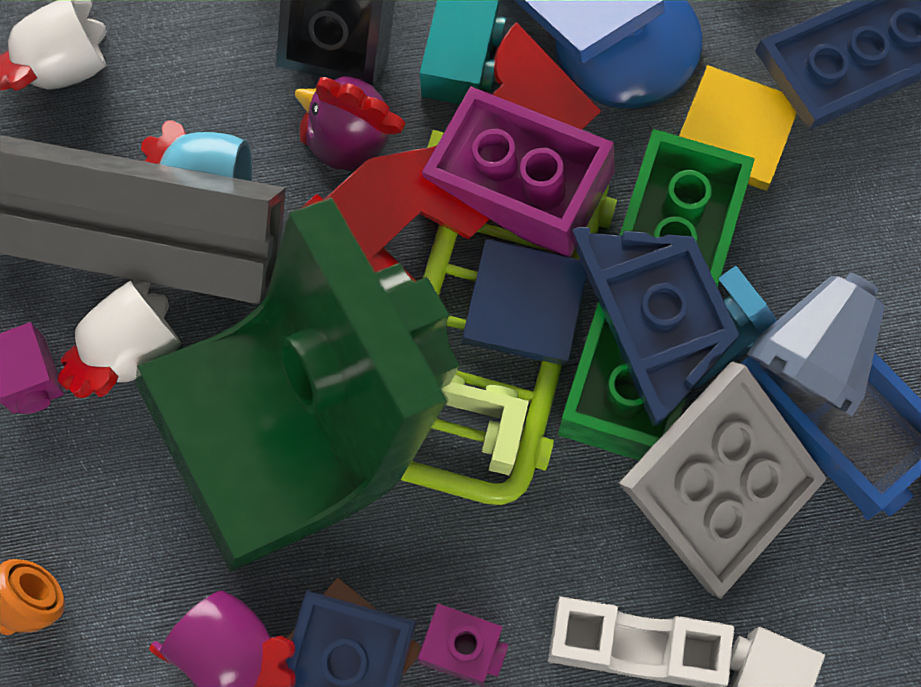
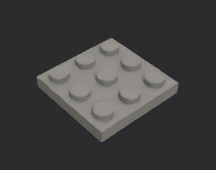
M731 362L619 484L706 591L721 599L827 478L747 367Z

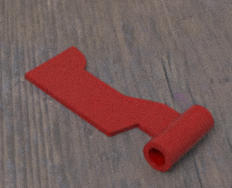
M518 23L508 31L495 55L494 75L500 87L492 95L582 130L601 110ZM436 146L371 158L365 161L325 198L332 197L374 272L399 263L384 247L419 214L467 239L472 237L489 220L485 215L423 177L422 171ZM316 194L301 208L323 201V199ZM403 267V269L405 270V272L407 273V275H408L413 281H416V280L406 271V269Z

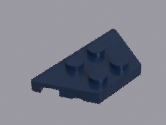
M589 227L572 229L571 240L653 427L657 426L670 415L735 343L739 336L736 326L694 237L668 234L664 237H652L645 232L624 231L622 236L590 233Z

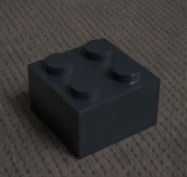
M281 0L276 66L333 80L343 76L353 77L374 86L388 62L395 0Z

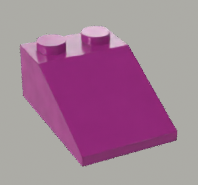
M470 86L423 169L422 174L425 179L521 239L561 256L571 257L575 250L571 240L572 229L587 227L615 173L614 142Z

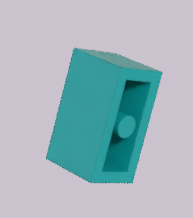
M437 0L419 73L421 97L461 104L470 86L481 91H492L495 75L494 60H490L493 46L499 47L504 39L507 18L499 16V0Z

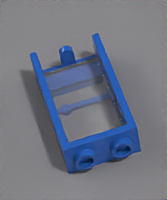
M875 352L864 398L852 417L826 405L828 400L820 395L814 398L749 356L741 362L753 375L812 459L863 512L862 516L867 521L882 510L891 517L914 496L907 487L921 475V399Z

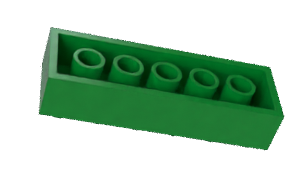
M653 129L619 236H622L624 231L645 232L652 237H664L667 234L694 237L718 288V278L721 277L755 158ZM599 302L561 419L558 435L640 461L680 418L686 397L661 424L653 427Z

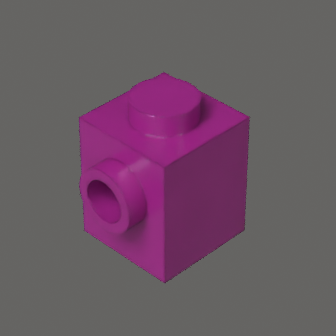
M31 322L0 333L1 404L13 414L18 412L20 414H31L47 408L51 404L50 400L65 395L62 386L57 382L58 373L47 340Z
M437 603L418 660L424 666L483 687L487 674L495 677L499 676L509 644L499 641L503 626Z

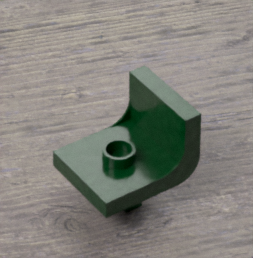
M332 197L289 212L268 293L262 303L251 314L236 325L213 337L137 366L135 385L230 572L346 519L389 492L403 477L448 399L441 388L451 383L460 367L452 352L447 335V320L450 314L428 277L413 281L400 263L374 272Z

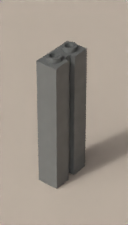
M0 135V253L261 304L268 293L281 244L286 187Z

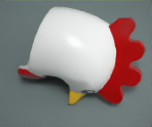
M58 0L38 9L17 23L9 36V50L0 55V91L10 88L18 91L28 84L44 89L63 88L90 78L103 69L106 63L99 44L106 36V27L99 21L87 18L92 7L91 0Z
M132 279V281L119 287L102 300L77 325L75 329L76 345L62 356L60 361L64 368L59 373L57 381L64 389L71 390L76 398H85L93 392L98 397H103L113 388L116 382L135 380L137 366L175 352L181 346L180 339L164 319L169 308L168 300L161 294H147L150 283Z

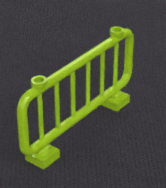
M433 130L428 147L436 146L444 133ZM609 185L587 225L590 228V233L597 234L599 227L607 229L610 227L617 199L607 197ZM485 223L477 231L549 251L521 239L507 229ZM440 224L438 225L423 278L428 277L438 296L440 295L446 274L476 282L478 273L477 271L449 264L457 233ZM575 249L570 258L580 260ZM449 316L447 326L464 330L466 320ZM541 361L534 391L462 371H457L455 374L463 378L465 384L486 389L488 385L504 386L515 390L518 393V398L530 401L512 473L505 482L499 484L489 483L411 461L401 480L484 504L503 505L518 499L527 491L535 468L546 471L550 460L554 440L544 437L562 365ZM436 419L431 427L480 442H484L486 436L484 431L441 419Z

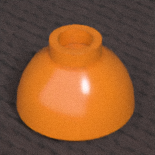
M21 559L7 560L0 565L1 634L12 635L15 632L39 631L50 626L62 616L65 609L62 589L57 580L46 569L36 563Z

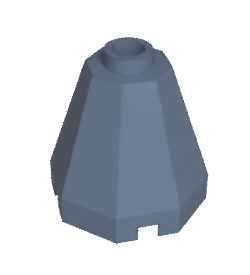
M849 272L845 279L839 276H830L762 332L747 355L759 361V364L803 392L814 398L820 395L828 400L826 405L852 417L865 395L885 305L875 297L879 288L852 272Z

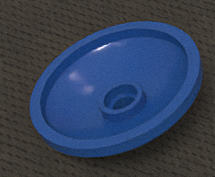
M664 0L665 13L584 64L555 39L556 56L561 69L587 97L599 103L617 108L648 107L674 96L693 76L702 51L701 26L697 15L687 0Z

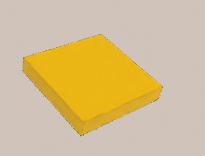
M707 65L679 136L755 158L748 185L767 191L797 113L782 91Z

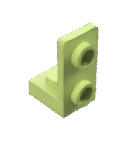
M455 375L449 385L441 388L448 399L445 405L500 418V422L489 420L482 452L492 455L489 471L510 475L514 466L529 401L519 399L518 393L515 390L504 386L488 385L486 390L464 385L465 380Z

